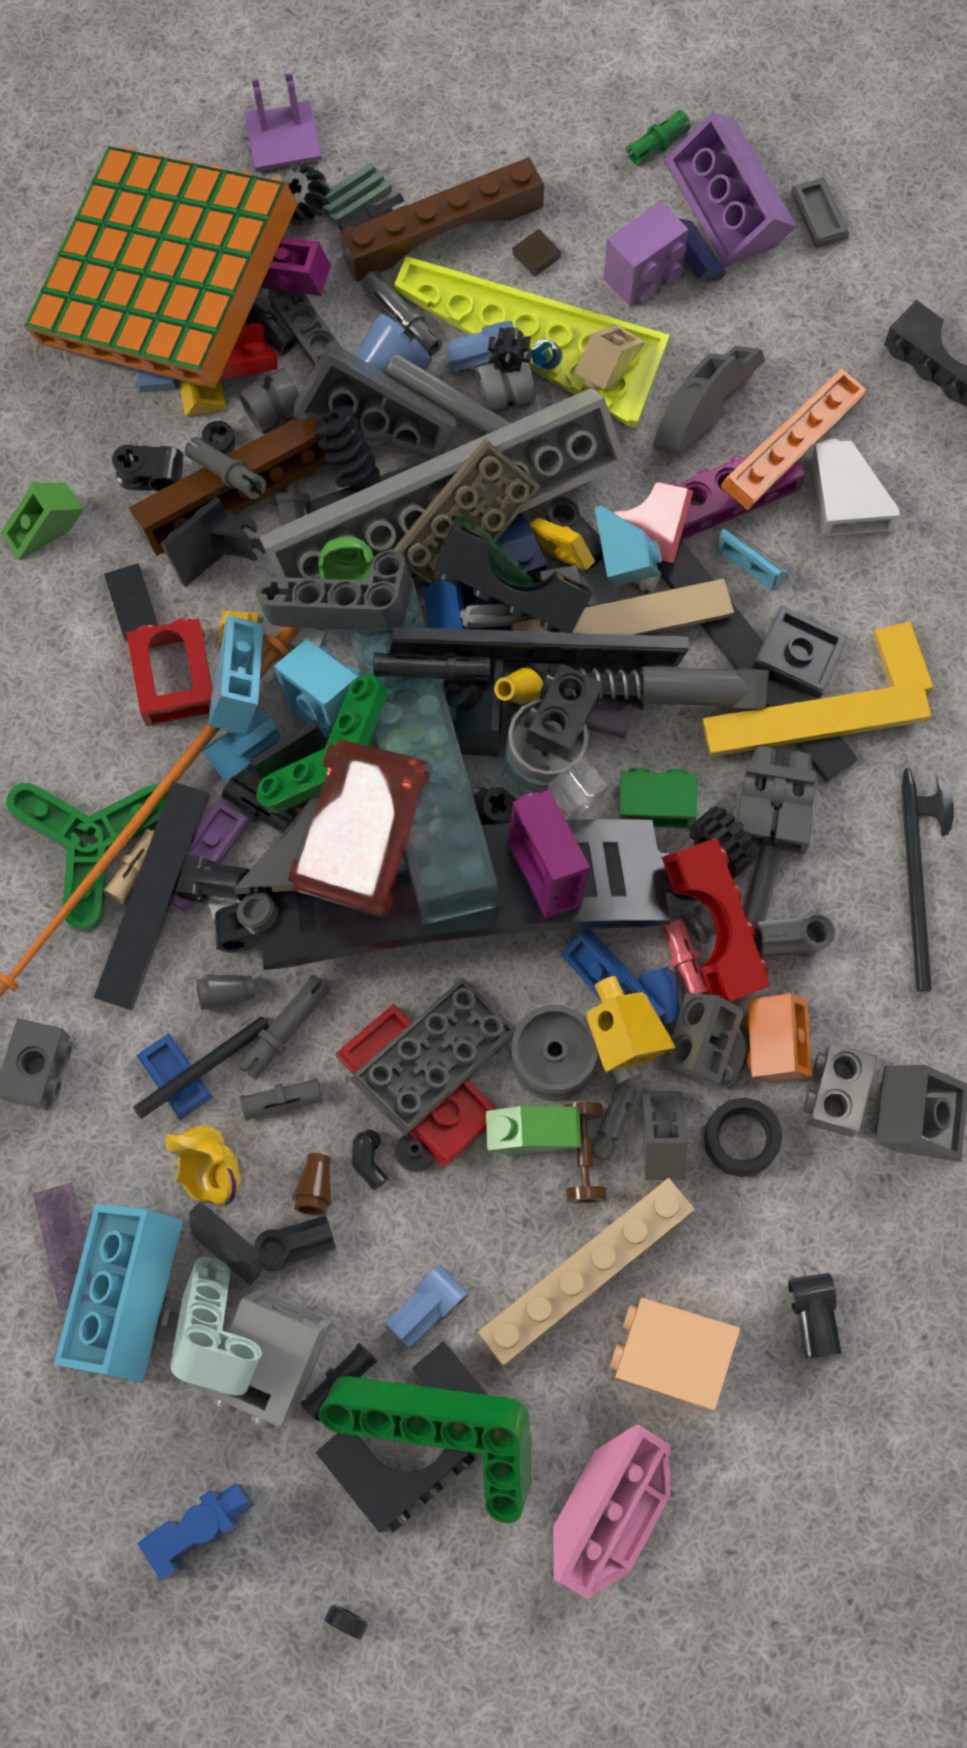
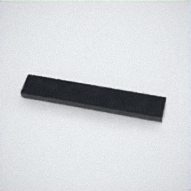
M172 782L93 998L131 1011L133 1010L173 901L185 857L190 854L211 796L209 793Z

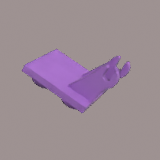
M292 72L285 73L290 106L264 110L258 78L251 79L257 109L245 111L244 116L256 172L290 166V164L297 165L322 160L310 100L297 102Z

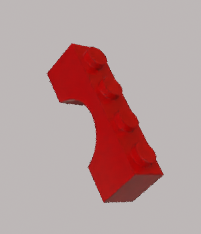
M718 838L661 857L674 894L688 895L697 899L709 910L715 921V946L708 960L700 967L709 994L720 996L731 1002L769 987L766 963L758 954L754 943L755 933L753 926L746 919L743 912L741 892L731 878L728 869V855L719 844Z

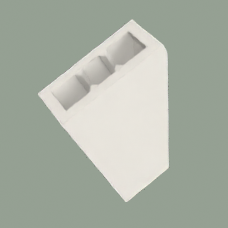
M837 439L816 443L811 457V466L822 537L894 531L900 516L899 508L851 440L839 441Z

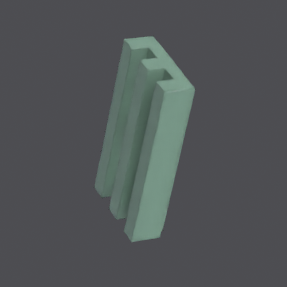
M371 162L332 187V191L326 196L331 204L323 206L322 210L339 227L338 221L364 211L365 206L373 205L392 192V185L388 180L384 181V176L380 171L376 172V168ZM375 185H378V187H376L375 189H373L372 191H370L369 193H367L366 195H364V196L361 197L360 199L356 200V199L359 198L363 193H365L366 191H368L369 189H371V188L374 187ZM356 200L355 202H353L352 204H350L349 206H347L346 208H344V209L341 210L340 212L335 213V211H337L338 209L342 208L343 206H345V205L348 204L349 202H352V201Z

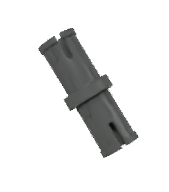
M318 1078L284 1087L280 1083L274 1085L275 1089L240 1096L242 1111L246 1121L280 1112L282 1116L289 1114L290 1109L323 1103Z

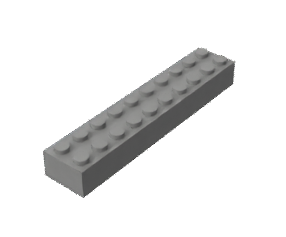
M590 388L258 536L276 577L321 579L318 565L320 552L328 541L342 536L356 537L364 541L366 545L370 546L374 558L383 551L393 550L484 438L541 486L521 512L627 465L605 398Z

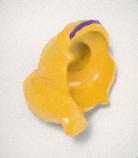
M208 1125L190 1127L179 1135L169 1133L166 1136V1149L169 1153H175L179 1156L176 1182L181 1184L188 1195L197 1202L229 1205L235 1196L239 1194L241 1176L237 1158L234 1152L224 1144L222 1133Z

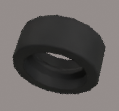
M745 1097L731 1099L717 1107L708 1120L704 1133L706 1153L713 1164L726 1174L738 1177L756 1175L767 1168L780 1151L782 1141L780 1122L773 1111L760 1101ZM744 1114L752 1116L761 1123L765 1130V1147L760 1155L751 1160L733 1159L725 1153L720 1144L719 1134L721 1126L733 1115Z

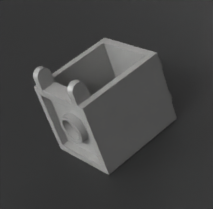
M259 1288L242 1298L228 1332L252 1340L261 1349L262 1355L246 1393L237 1396L205 1388L203 1394L213 1397V1404L219 1408L231 1412L240 1409L251 1414V1420L260 1426L273 1429L275 1425L282 1427L298 1410L334 1320L328 1318L329 1315L322 1312L318 1314L277 1296L276 1292L271 1290L265 1291Z

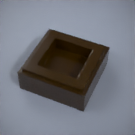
M537 229L512 247V254L534 277L561 258V251L540 229Z

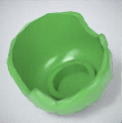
M342 536L328 541L320 552L318 562L321 579L368 581L371 564L374 559L370 546L356 537Z

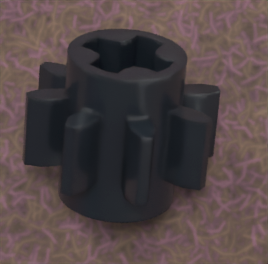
M517 327L499 328L498 338L489 337L487 349L490 351L489 363H495L501 372H520L522 362H531V337H525L523 332Z

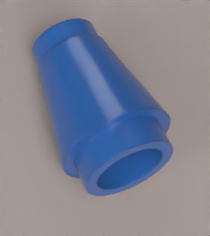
M669 966L639 975L643 988L666 1012L660 1018L662 1024L665 1025L677 1021L680 1008L675 974L671 975Z

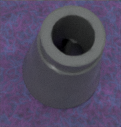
M206 974V978L196 980L201 1010L210 1009L212 1013L247 1001V999L255 998L251 975Z

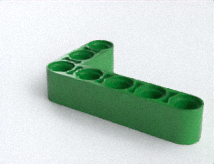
M341 1376L333 1382L319 1410L320 1421L327 1429L340 1434L480 1453L483 1455L484 1495L487 1513L491 1518L501 1523H513L521 1517L532 1484L529 1413L521 1402L506 1397L351 1376Z

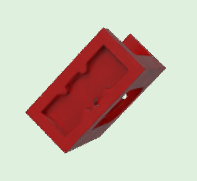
M180 618L173 621L172 624L157 627L154 625H144L137 628L136 631L126 633L139 710L146 726L210 714L213 685L204 642L205 634L199 618ZM184 641L193 689L157 696L149 648Z

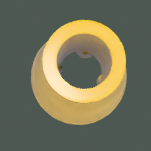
M521 668L507 677L500 678L496 682L494 690L500 700H508L524 706L540 698L543 682L534 670Z

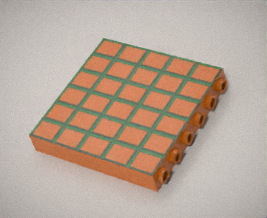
M108 146L24 327L38 343L51 348L215 389L298 203L289 190L288 184L276 177L267 179L254 176L247 171H240L238 173L225 170L217 165H210L209 167L195 164L188 159H181L179 161L166 158L159 153H152L150 155L140 153L130 147L121 149Z

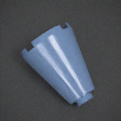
M380 314L374 319L356 354L357 357L386 374L387 365L394 355H400L423 370H426L432 362V358L415 338L411 341L403 333L405 329L384 314Z

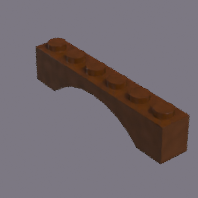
M530 157L341 231L343 256L356 282L361 281L372 271L381 273L391 269L413 249L450 229L483 220L510 221L543 208L544 182Z

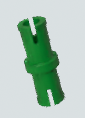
M678 110L659 125L653 124L650 126L645 135L626 147V153L633 151L627 157L636 166H639L657 151L661 150L663 152L666 150L670 142L690 130L691 123L684 125V123L689 121L687 114L682 110Z

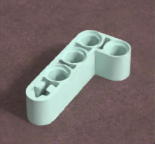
M200 1257L195 1262L182 1297L170 1368L177 1378L187 1383L229 1395H243L249 1388L262 1352L260 1347L252 1340L222 1331L230 1280V1268L219 1259Z

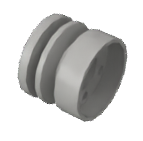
M536 699L522 706L512 718L504 750L506 768L513 780L525 789L538 793L547 790L551 792L557 791L568 785L579 771L588 743L586 724L568 761L549 753L548 757L541 756L540 748L527 743L526 738L529 729L523 727L532 706L539 708L543 699ZM549 721L543 724V727L549 733L556 734L562 731V727L557 722Z

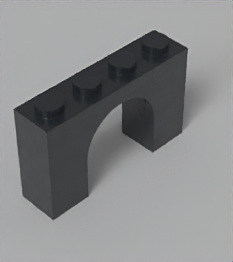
M444 1341L412 1368L427 1387L488 1395ZM340 1433L333 1436L315 1452L379 1533L387 1527L394 1533L412 1517L407 1511L409 1507L418 1499L424 1505L428 1503L444 1488L439 1481L452 1470L458 1476L476 1460L471 1452L444 1448L439 1457L426 1468L415 1472H398L381 1463L360 1436Z

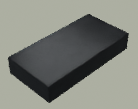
M139 563L104 573L125 642L127 641V632L136 631L137 628L144 625L159 626Z

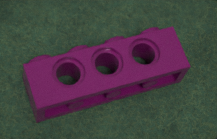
M283 237L260 288L322 296L331 264L320 243Z
M751 454L744 457L734 456L722 466L713 470L703 469L695 473L691 479L679 484L675 482L667 484L693 491L691 500H697L702 503L699 506L689 505L680 539L684 540L801 491L805 472L800 463L797 462L749 510L742 506L728 492L723 491L721 484Z

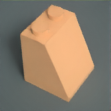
M642 1297L637 1307L630 1304L622 1328L629 1330L625 1345L616 1344L609 1368L616 1370L614 1380L705 1413L715 1411L740 1328Z

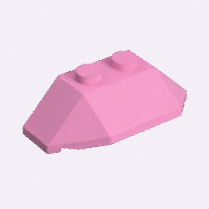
M636 1424L594 1450L553 1526L554 1580L589 1600L597 1595V1591L611 1586L631 1572L670 1498V1465L668 1458L671 1456L670 1444Z

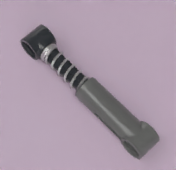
M527 662L526 668L534 670L544 683L548 673L556 675L561 663ZM642 666L640 674L635 670L631 673H625L622 669L618 673H612L609 669L605 672H598L596 669H593L592 672H585L583 668L579 670V672L603 682L599 695L600 699L603 695H611L613 699L616 695L625 696L626 700L629 696H638L641 704L711 705L749 709L767 708L769 670L695 669ZM572 689L559 691L562 697L573 696L575 698L577 695ZM541 695L539 699H544L545 696Z

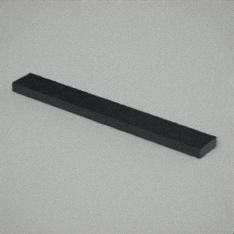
M681 539L674 563L666 561L657 563V568L661 571V577L671 589L714 581ZM732 602L734 614L731 617L700 623L701 627L735 669H755L752 666L764 641ZM768 676L767 708L810 701L805 692ZM840 736L795 743L802 753L811 754L812 766L826 783L855 764L858 759Z
M392 627L386 644L387 653L446 655L447 652H455V656L490 657V661L498 659L503 660V662L678 667L689 650L688 637L410 627Z

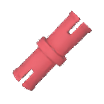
M677 920L664 925L661 930L672 956L670 963L672 968L678 972L685 994L709 993L700 968L699 961L701 956L699 951L694 949L685 921Z

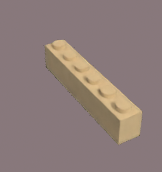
M667 1178L480 1329L478 1336L504 1368L691 1216L695 1209L671 1179Z

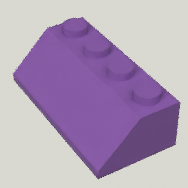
M712 112L665 159L724 266H729L774 248L797 227L736 120Z

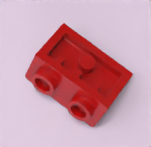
M260 322L243 325L219 379L278 370L277 355L265 345L264 326Z

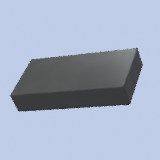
M824 177L792 187L791 194L816 248L848 238L849 231Z

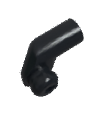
M367 1129L364 1132H359L353 1139L351 1164L372 1190L376 1191L388 1180V1177L374 1162L375 1150L381 1144L380 1135L372 1129Z

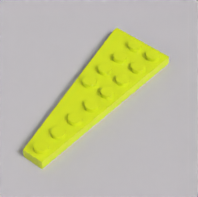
M405 257L394 284L395 291L399 295L469 335L480 333L482 328L492 324L512 321L514 328H519L525 337H531L530 349H532L531 362L529 363L531 371L573 395L590 389V387L583 383L584 378L575 374L574 371L591 333L616 324L645 340L643 348L618 383L605 390H595L605 398L610 416L629 427L637 429L669 343V334L412 257Z

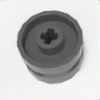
M546 1005L531 1011L518 1023L512 1038V1069L518 1083L531 1095L543 1100H565L579 1094L590 1083L597 1065L598 1050L588 1020L579 1011L564 1005ZM550 1048H558L560 1056H550L548 1054L550 1053Z

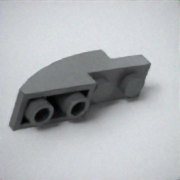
M734 346L725 355L709 353L686 378L667 408L653 442L655 450L682 454L690 449L691 445L701 435L709 431L714 423L725 414L722 400L728 398L734 389L744 380L750 378L753 372L765 362L762 349Z

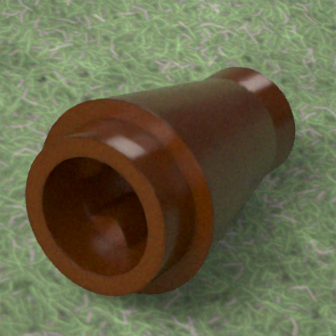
M310 1153L307 1155L305 1167L292 1196V1200L295 1201L294 1209L296 1211L313 1216L326 1214L327 1207L331 1205V1158L320 1153Z

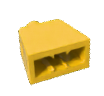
M616 976L603 979L594 985L602 1004L588 1011L586 1018L605 1072L645 1065L675 1048L673 1041L643 992L624 995Z

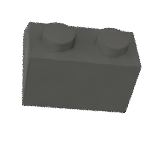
M927 1065L884 1066L883 1081L880 1085L879 1119L876 1123V1144L895 1152L961 1162L967 1108V1084Z

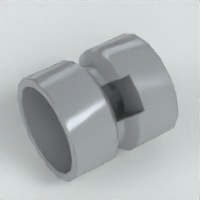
M522 362L520 372L510 373L501 372L495 363L476 367V379L483 406L492 412L506 409L508 402L519 406L536 400L535 386L529 363Z

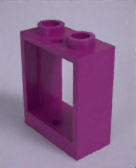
M550 790L538 794L528 793L513 802L507 844L545 919L582 907L590 866Z

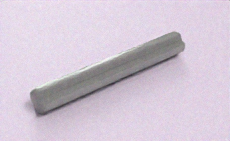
M394 355L387 365V374L487 434L511 424L400 355Z

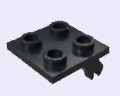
M217 497L206 506L201 507L194 516L178 529L172 531L161 542L180 583L184 587H187L223 555L256 561L258 558L252 551L253 549H258L263 554L266 553L260 539H249L247 533L243 530L244 528H249L256 533L257 527L254 520L249 517L240 518L225 510L221 500Z

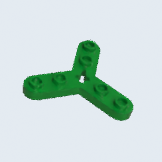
M371 674L356 678L349 686L325 749L263 778L257 789L258 802L270 812L278 813L336 788L350 805L371 824L383 825L389 822L398 811L399 797L363 759L386 700L387 690L385 685ZM340 759H342L343 764L347 767L344 771L337 765Z
M31 783L18 784L9 791L6 805L12 816L19 822L67 849L63 906L158 787V784L147 786L90 816ZM167 795L129 841L143 835L146 829L152 830L156 828ZM77 830L85 835H90L94 831L97 843L95 845L88 843L83 847V841L73 831ZM107 868L65 918L67 924L75 931L89 932L97 928L101 923L104 915L105 894L103 889L106 887Z

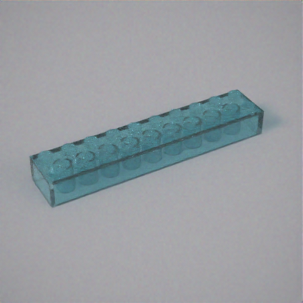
M409 572L412 580V590L405 620L399 627L426 628L411 572ZM348 630L359 675H373L374 652L387 653L386 644L391 631ZM376 677L385 685L387 696L376 723L374 734L386 782L399 797V808L395 817L422 924L499 907V894L495 873L441 679Z

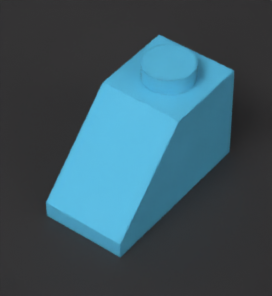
M595 507L607 577L616 586H621L659 576L657 563L662 562L657 541H652L643 530L605 507Z

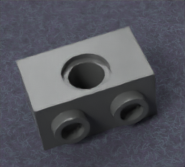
M17 1018L0 1072V1099L48 1111L50 1102H56L61 1090V1079H58L62 1064L68 1063L73 1048L72 1041H69L70 1035L63 1028ZM43 1057L45 1059L43 1069L36 1074H29L30 1063L36 1058Z

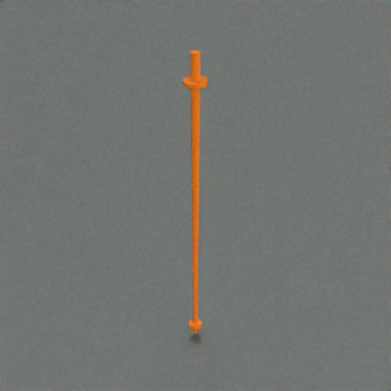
M284 627L276 638L267 634L263 635L262 649L264 653L261 655L260 680L276 660L281 661L290 653L287 646L302 628ZM209 722L11 973L7 976L0 972V997L7 989L16 992L20 986L14 980L167 795L172 782H177L221 728L209 726Z

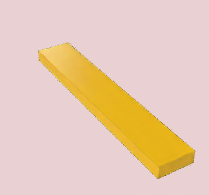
M919 682L765 709L703 718L702 726L709 757L756 750L757 746L775 747L926 722L932 716L924 684Z

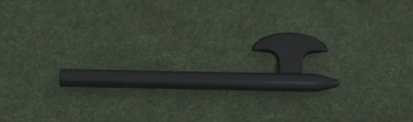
M906 768L903 774L901 793L916 991L923 992L932 991L919 816L935 817L941 826V836H946L952 828L954 804L948 784L940 777H937V792L935 795L917 796L916 783L911 769Z

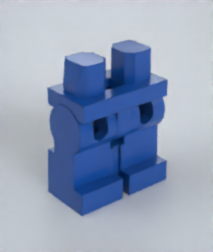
M235 1483L221 1494L218 1491L209 1490L199 1498L202 1503L192 1506L185 1512L180 1523L168 1520L137 1543L160 1580L171 1579L185 1569L180 1558L199 1544L213 1543L223 1535L232 1534L241 1527L236 1519L254 1506V1503L241 1484Z

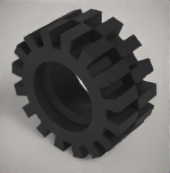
M718 806L711 807L690 825L688 829L691 832L689 833L690 839L694 840L693 845L718 838L719 844L728 855V869L732 879H735L758 859L759 851L756 850L757 844L750 840L752 838L750 832H745L743 829L744 825L740 821L737 823L733 814L729 813L727 815L726 809L722 807L720 809Z

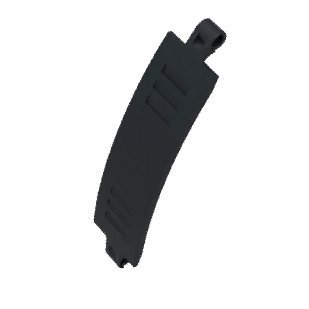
M566 820L590 866L582 907L545 919L507 844L510 823L461 827L393 836L408 869L374 885L358 886L356 880L336 881L334 888L273 892L272 887H258V892L269 895L278 907V917L275 923L264 932L253 933L248 931L237 918L239 903L223 907L215 912L216 950L219 949L228 953L241 952L248 949L256 940L261 938L264 970H272L365 952L470 937L565 929L670 924V916L665 892L673 894L676 898L684 901L697 899L688 895L674 894L661 858L671 853H662L658 850L653 820Z

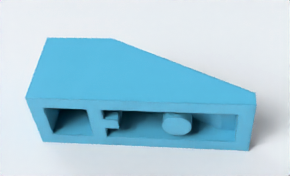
M227 616L211 696L209 726L246 734L258 706L264 624Z

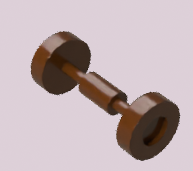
M596 1102L565 1104L563 1107L579 1108L581 1148H576L577 1167L581 1168L582 1186L566 1189V1201L568 1203L604 1202L607 1200L606 1187L590 1186L589 1168L593 1167L592 1138H588L587 1120H596L603 1117L602 1104Z

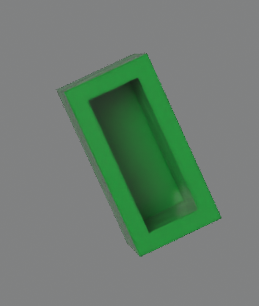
M640 767L631 768L628 772L621 771L618 819L653 820L654 827L689 828L696 821L697 774H688L683 769H670L665 773L650 772L649 769Z

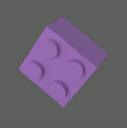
M660 201L607 239L604 280L630 307L639 300L641 302L647 301L656 292L657 287L666 281L671 283L681 275L689 229Z

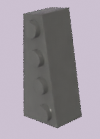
M329 341L294 404L293 417L303 420L309 418L320 421L325 413L336 407L349 405L353 408L352 416L357 418L359 422L358 429L363 431L364 437L370 439L376 437L392 442V445L430 456L440 454L456 428L454 413Z

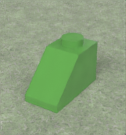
M66 482L32 483L1 531V535L17 559L21 560L69 532L84 508Z
M517 1106L486 1111L487 1151L508 1156H519L581 1148L580 1113L578 1107Z

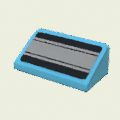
M723 529L720 532L717 550L770 590H774L788 575V571L735 531Z

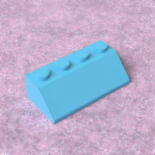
M95 1204L54 1365L139 1383L144 1382L183 1220L148 1209Z

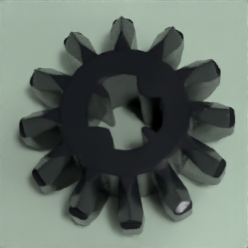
M304 163L300 166L290 164L288 174L280 172L282 180L288 184L289 190L298 203L290 222L300 226L303 223L313 225L315 215L324 217L321 209L323 206L331 204L326 196L332 189L326 183L327 178L318 169L315 170L311 165Z

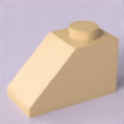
M616 324L591 333L574 373L584 378L583 383L595 390L610 388L621 379L643 348L645 340Z

